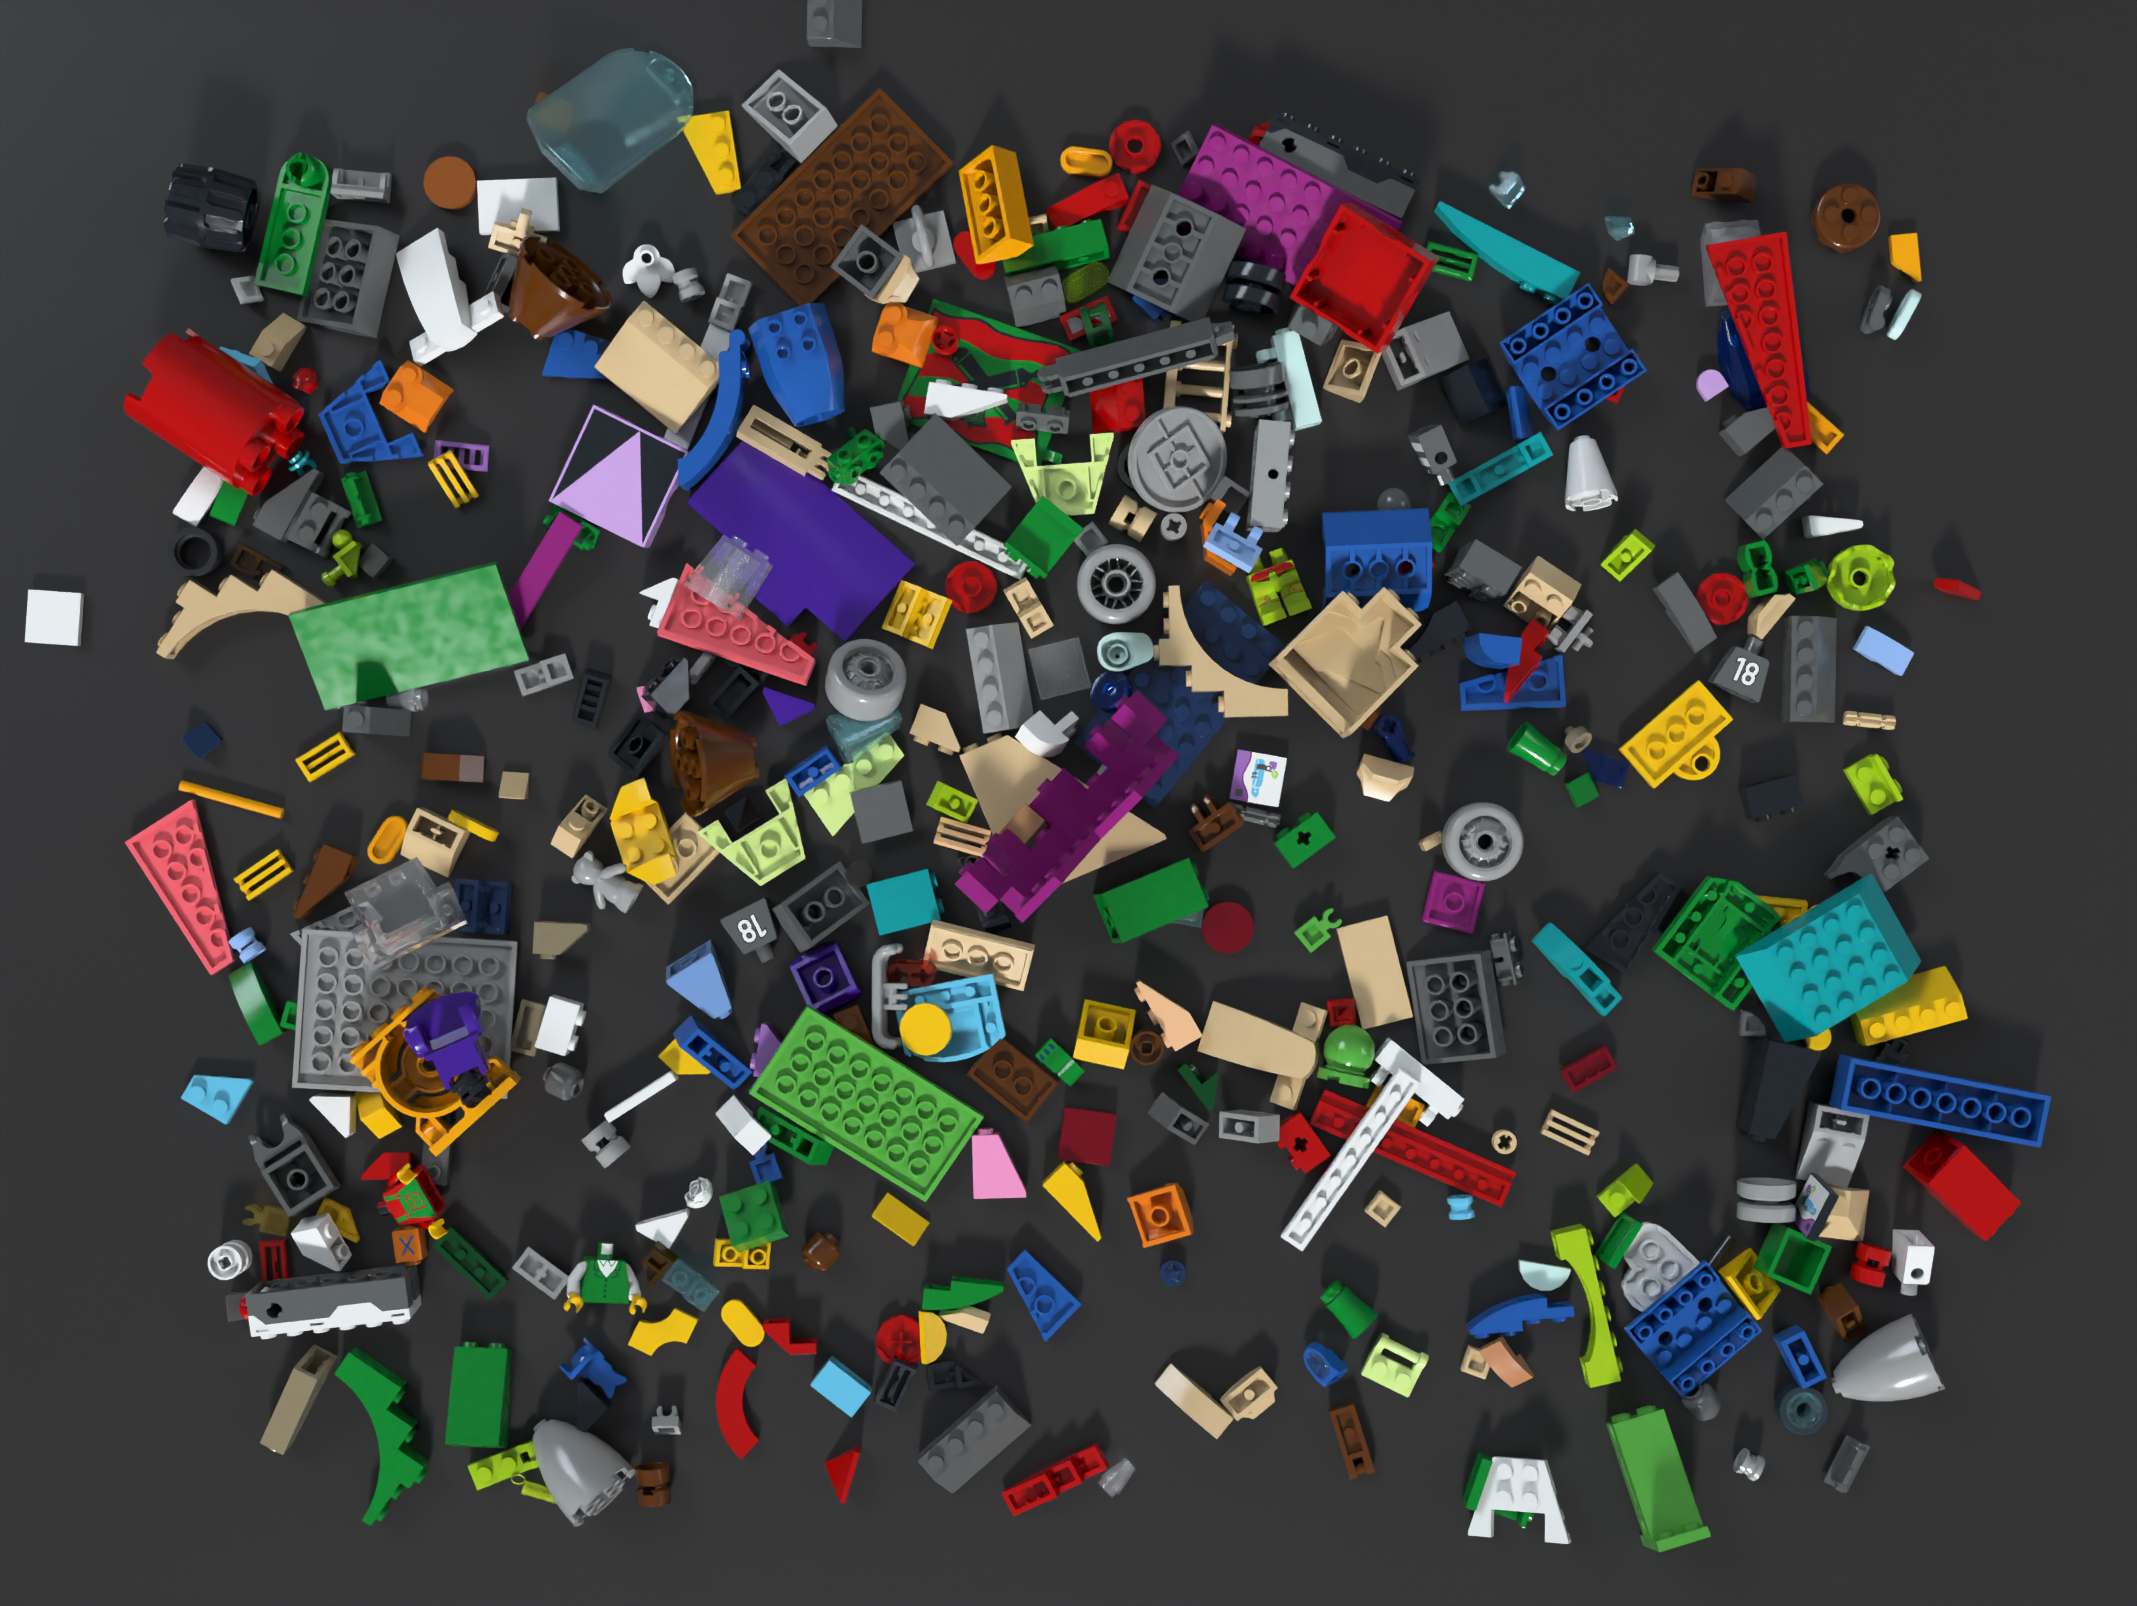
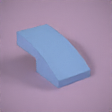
M1865 626L1853 647L1855 651L1870 661L1879 663L1899 676L1903 675L1914 655L1912 651L1868 626Z

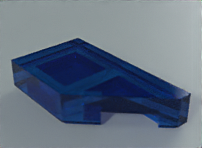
M1582 750V755L1595 781L1619 789L1623 788L1630 767L1629 763L1589 750Z

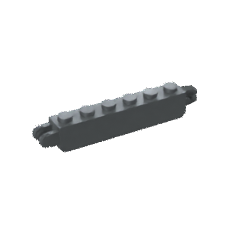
M1208 317L1055 358L1056 364L1041 368L1037 372L1039 380L1044 381L1041 384V388L1045 394L1063 390L1066 396L1073 397L1214 359L1218 355L1217 347L1235 340V333L1231 321L1211 324Z

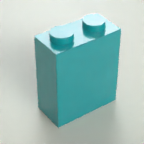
M929 868L867 884L879 936L942 919L941 914L945 913L942 898H936L934 889L939 887L935 872L930 873Z

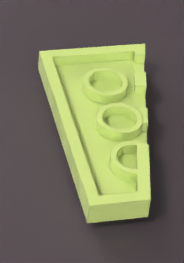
M888 734L804 794L832 836L854 814L849 792L879 785L905 755L892 736Z

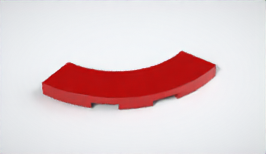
M737 1347L721 1373L716 1393V1410L719 1425L727 1443L734 1453L742 1459L760 1439L748 1423L745 1411L743 1410L744 1388L749 1375L757 1364Z

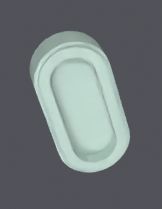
M1912 289L1905 295L1886 330V336L1896 340L1901 335L1921 298V293Z

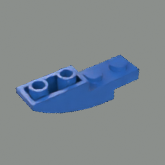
M1543 1293L1528 1294L1506 1300L1488 1308L1467 1323L1466 1330L1470 1335H1474L1475 1338H1488L1490 1333H1500L1501 1336H1514L1517 1331H1523V1320L1527 1324L1541 1323V1319L1550 1318L1553 1322L1567 1321V1317H1574V1306L1569 1301L1547 1303V1297Z

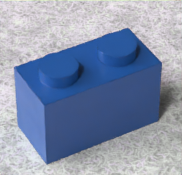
M1795 1324L1772 1335L1794 1382L1801 1388L1805 1389L1827 1378L1803 1329Z

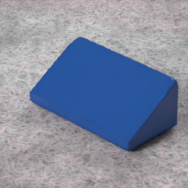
M1511 386L1505 393L1513 441L1527 440L1533 436L1526 390L1524 387Z
M825 745L784 773V777L798 797H801L840 770L842 766L828 745Z

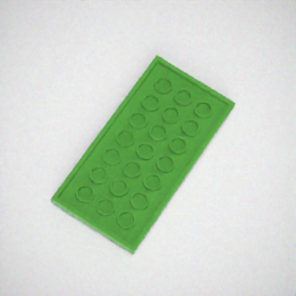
M808 1004L749 1090V1094L924 1202L928 1200L984 1118V1115Z

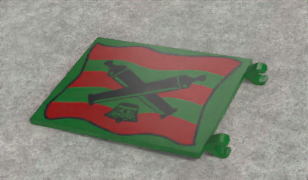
M933 299L928 314L939 318L936 328L949 326L955 330L959 339V347L954 354L942 356L935 351L931 342L923 368L913 365L909 366L897 401L905 400V404L910 406L912 421H909V423L922 428L929 421L930 418L925 416L924 410L929 382L936 383V379L951 381V386L962 387V383L978 386L977 390L988 391V388L1004 390L1003 394L1008 395V403L954 421H943L968 445L1018 462V459L1011 445V440L1035 438L1037 466H1041L1043 460L1054 465H1060L1063 456L1060 453L1046 450L1052 433L1017 429L1016 412L1018 405H1023V402L1042 405V413H1046L1047 406L1062 407L1066 396L1064 391L1045 394L1041 388V384L1044 381L1038 379L1037 372L1043 367L1056 364L1055 358L1078 353L1081 350Z

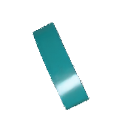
M1540 432L1448 483L1457 502L1462 506L1551 457L1553 453Z

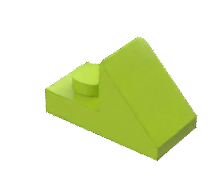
M1634 529L1628 536L1625 535L1600 565L1617 580L1621 581L1654 549L1655 545L1638 530Z
M937 781L926 805L967 823L978 800L945 783Z
M1635 1163L1596 1197L1613 1217H1617L1634 1201L1641 1203L1654 1183L1640 1166Z

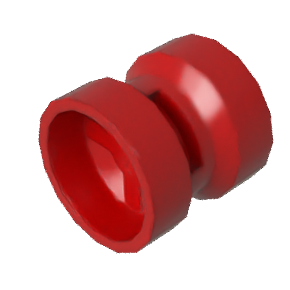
M940 326L933 331L931 342L939 355L950 356L957 351L959 339L954 329L949 326Z

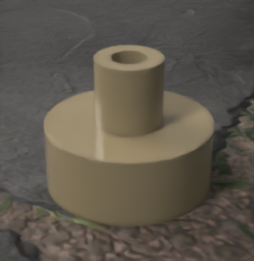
M1569 726L1564 732L1567 735L1564 743L1573 753L1584 750L1592 740V734L1584 726L1577 728Z

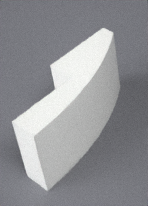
M203 467L173 510V514L190 525L197 527L210 510L211 504L216 499L224 480Z

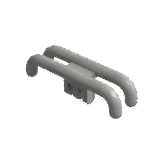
M900 943L880 947L872 959V1036L877 1045L889 1050L900 1048L903 1044L901 1038L893 1037L889 1033L888 1010H908V1004H898V999H908V994L898 993V989H908V983H888L889 957L903 951V945Z

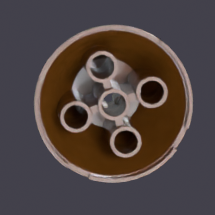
M527 235L520 243L509 300L510 310L508 316L516 323H522L537 340H543L544 337L549 338L606 312L610 308L612 299L609 291L603 292L599 286L602 282L601 279L582 260L553 241L548 245L539 241L541 237L538 235Z
M687 711L675 713L673 720H677L676 727L670 728V760L676 789L681 788L684 799L680 800V803L685 812L691 817L700 816L752 782L753 779L759 777V767L755 763L754 752H757V742L755 737H749L745 730Z

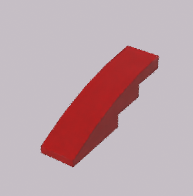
M1097 1442L1030 1475L1004 1490L1001 1494L1013 1516L1058 1497L1061 1492L1083 1483L1086 1478L1108 1469L1110 1465Z

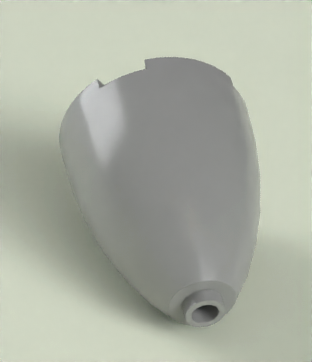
M1912 1314L1897 1319L1864 1338L1840 1361L1833 1371L1834 1378L1830 1379L1836 1394L1841 1392L1843 1397L1862 1401L1907 1400L1945 1389L1937 1365L1935 1366V1361L1929 1350L1930 1348Z
M544 1419L533 1429L535 1431L533 1435L534 1452L543 1480L561 1511L575 1527L584 1523L582 1518L585 1516L597 1515L624 1489L623 1485L625 1484L624 1480L628 1476L630 1479L635 1474V1469L617 1451L595 1435L587 1431L577 1430V1426L554 1419L549 1421Z

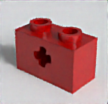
M1299 1110L1280 1122L1279 1141L1276 1142L1281 1149L1286 1147L1289 1150L1291 1156L1288 1159L1296 1171L1301 1168L1306 1174L1331 1156ZM1298 1137L1301 1140L1305 1138L1303 1141L1304 1147L1301 1149L1298 1146L1294 1148L1296 1145L1294 1140Z

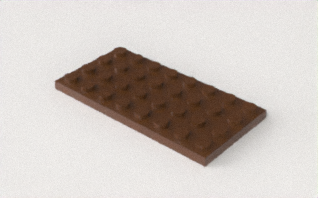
M879 87L730 236L798 306L814 303L841 277L839 273L831 268V265L860 225H864L880 238L894 222H897L954 165V162Z

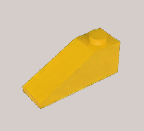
M1064 1160L1042 1182V1186L1098 1242L1101 1239V1233L1084 1180L1081 1177L1083 1172L1074 1162L1068 1164Z

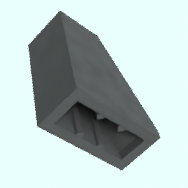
M344 705L342 732L411 737L412 710Z

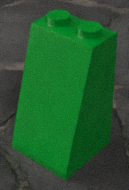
M1189 858L1181 859L1094 894V899L1112 943L1126 942L1209 907L1207 904L1209 896L1205 887L1200 886L1197 876H1199V871L1194 861L1190 862Z
M463 1342L462 1347L455 1346L445 1444L462 1447L508 1448L512 1350L505 1348V1344L489 1343V1348H482L476 1342Z

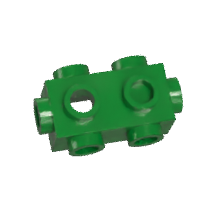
M855 427L847 429L846 433L850 441L827 458L828 474L836 484L840 483L845 487L847 484L855 483L861 473L866 469L874 468L880 458L883 457L882 449L885 447V442L881 437L872 434L866 428L859 434Z

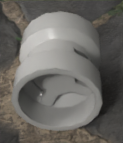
M694 267L684 269L671 276L674 285L679 288L678 296L682 303L693 301L705 294L703 286L698 283L699 275Z

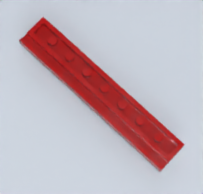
M1324 1088L1309 1124L1347 1140L1369 1108ZM1397 1120L1393 1122L1373 1151L1502 1207L1512 1185L1511 1182L1517 1173L1514 1170Z

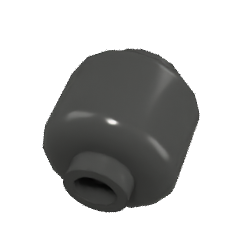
M564 1062L548 1067L543 1075L546 1092L564 1101L570 1100L572 1097L576 1098L584 1086L581 1071Z
M1702 1382L1685 1398H1682V1403L1686 1410L1698 1421L1715 1418L1722 1404L1720 1396L1706 1382Z

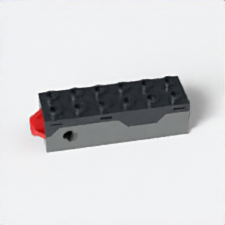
M1275 112L1271 121L1255 125L1248 139L1249 141L1399 220L1402 219L1420 181L1415 178V174L1406 169L1399 171L1391 167L1392 164L1389 161L1379 157L1374 159L1368 156L1367 151L1360 147L1353 146L1351 148L1343 144L1344 141L1337 136H1325L1319 133L1320 130L1314 125L1306 123L1304 126L1296 122L1294 116L1285 112H1281V114Z

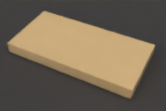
M1385 915L1336 928L1361 1028L1368 1029L1413 1017L1388 916Z
M933 920L922 966L968 978L994 973L997 985L1024 991L1035 945Z

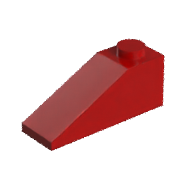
M1119 173L1084 188L1047 208L1045 211L1055 230L1057 227L1064 225L1069 227L1078 225L1084 220L1094 219L1128 204L1129 196Z

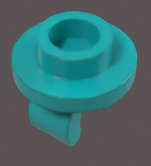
M297 450L288 458L290 462L288 469L290 471L297 470L300 477L306 474L302 471L304 465H310L313 469H317V465L313 459L308 458L310 455L308 450H303L302 452Z

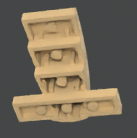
M1213 1001L1197 1051L1247 1067L1278 1074L1269 1102L1296 1110L1305 1081L1313 1073L1318 1063L1320 1053L1318 1041L1328 1011L1301 1002L1293 1030H1290L1270 1020H1265L1243 1010Z

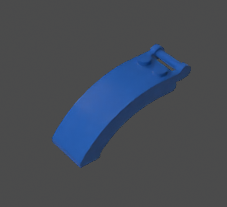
M739 329L733 330L730 333L729 351H722L719 354V388L711 420L696 446L684 458L678 459V485L685 491H690L698 486L715 469L729 449L738 430L745 404L746 378L751 377L750 362L746 358V353L750 350L751 344L743 331Z

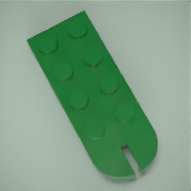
M298 152L281 168L254 285L304 297L308 295L330 200L333 177L331 170L324 162L309 154L305 155L302 152Z

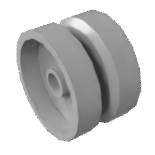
M1750 1177L1737 1180V1194L1746 1198V1200L1737 1203V1218L1763 1223H1784L1796 1220V1206L1786 1201L1796 1196L1795 1181L1767 1177Z

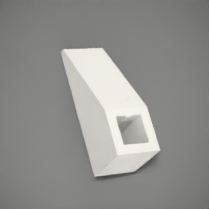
M936 379V383L929 382L924 414L926 417L931 418L936 413L942 420L954 421L1008 403L1009 398L1007 394H1003L1004 390L988 388V391L977 390L978 386L962 383V387L951 386V381Z

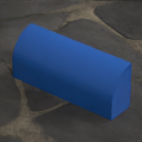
M1478 633L1462 639L1464 653L1477 666L1501 670L1519 665L1522 638Z

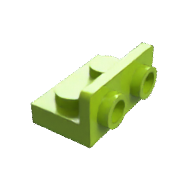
M1869 754L1843 769L1868 815H1873L1888 805L1903 800L1900 794L1902 793L1900 784L1896 779L1891 778L1887 771L1889 770L1887 761L1882 756L1879 757L1878 754Z

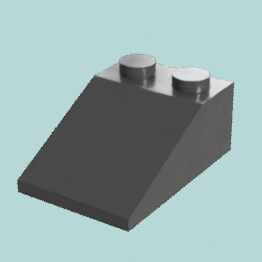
M839 861L772 908L771 912L798 950L803 952L814 946L870 903Z

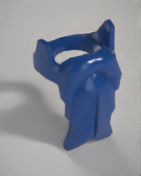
M585 1337L583 1340L586 1345L582 1346L573 1356L572 1368L564 1363L559 1367L571 1380L578 1374L585 1379L588 1377L595 1385H600L608 1398H612L615 1386L624 1384L627 1378L617 1373L613 1369V1365L605 1359L603 1352Z

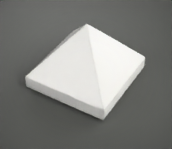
M254 276L230 280L240 304L262 302L264 300L259 287L254 285Z

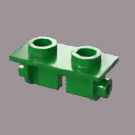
M367 471L357 474L356 472L347 473L346 477L342 478L341 481L357 529L383 521Z
M554 504L551 515L548 514L543 521V524L547 525L546 529L549 530L559 512L563 511L584 525L574 545L581 550L586 549L589 551L594 549L600 530L570 511Z

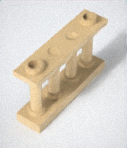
M1171 320L1170 327L1181 325V321ZM1235 333V340L1222 344L1226 346L1224 361L1207 360L1166 371L1163 408L1175 406V397H1180V395L1221 398L1220 413H1203L1213 419L1216 424H1219L1220 431L1224 434L1226 427H1231L1232 412L1227 411L1230 381L1229 370L1231 368L1232 349H1237L1238 333ZM1183 368L1223 372L1222 387L1181 384V381H1177V371H1182Z

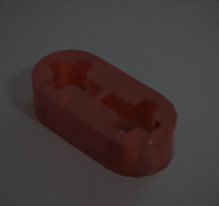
M896 959L891 963L886 972L887 978L891 983H908V986L915 987L931 985L938 974L937 967L931 961ZM897 967L900 968V972H905L902 977H899L898 972H894ZM922 969H925V972L930 974L927 978H924V974L920 973Z

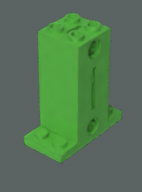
M1647 1405L1637 1408V1414L1635 1415L1625 1412L1612 1416V1422L1606 1423L1642 1531L1640 1538L1643 1546L1657 1552H1662L1711 1537L1708 1526L1703 1525L1664 1409L1656 1408L1655 1405Z

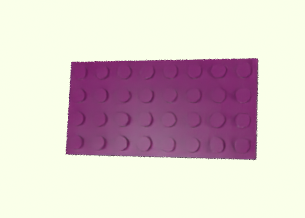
M1216 123L1212 124L1178 193V196L1247 229L1235 254L1251 263L1268 266L1283 272L1287 276L1286 281L1295 286L1307 265L1317 254L1322 238L1341 204L1351 201L1397 231L1403 222ZM1187 221L1179 224L1190 231L1192 229L1191 224Z

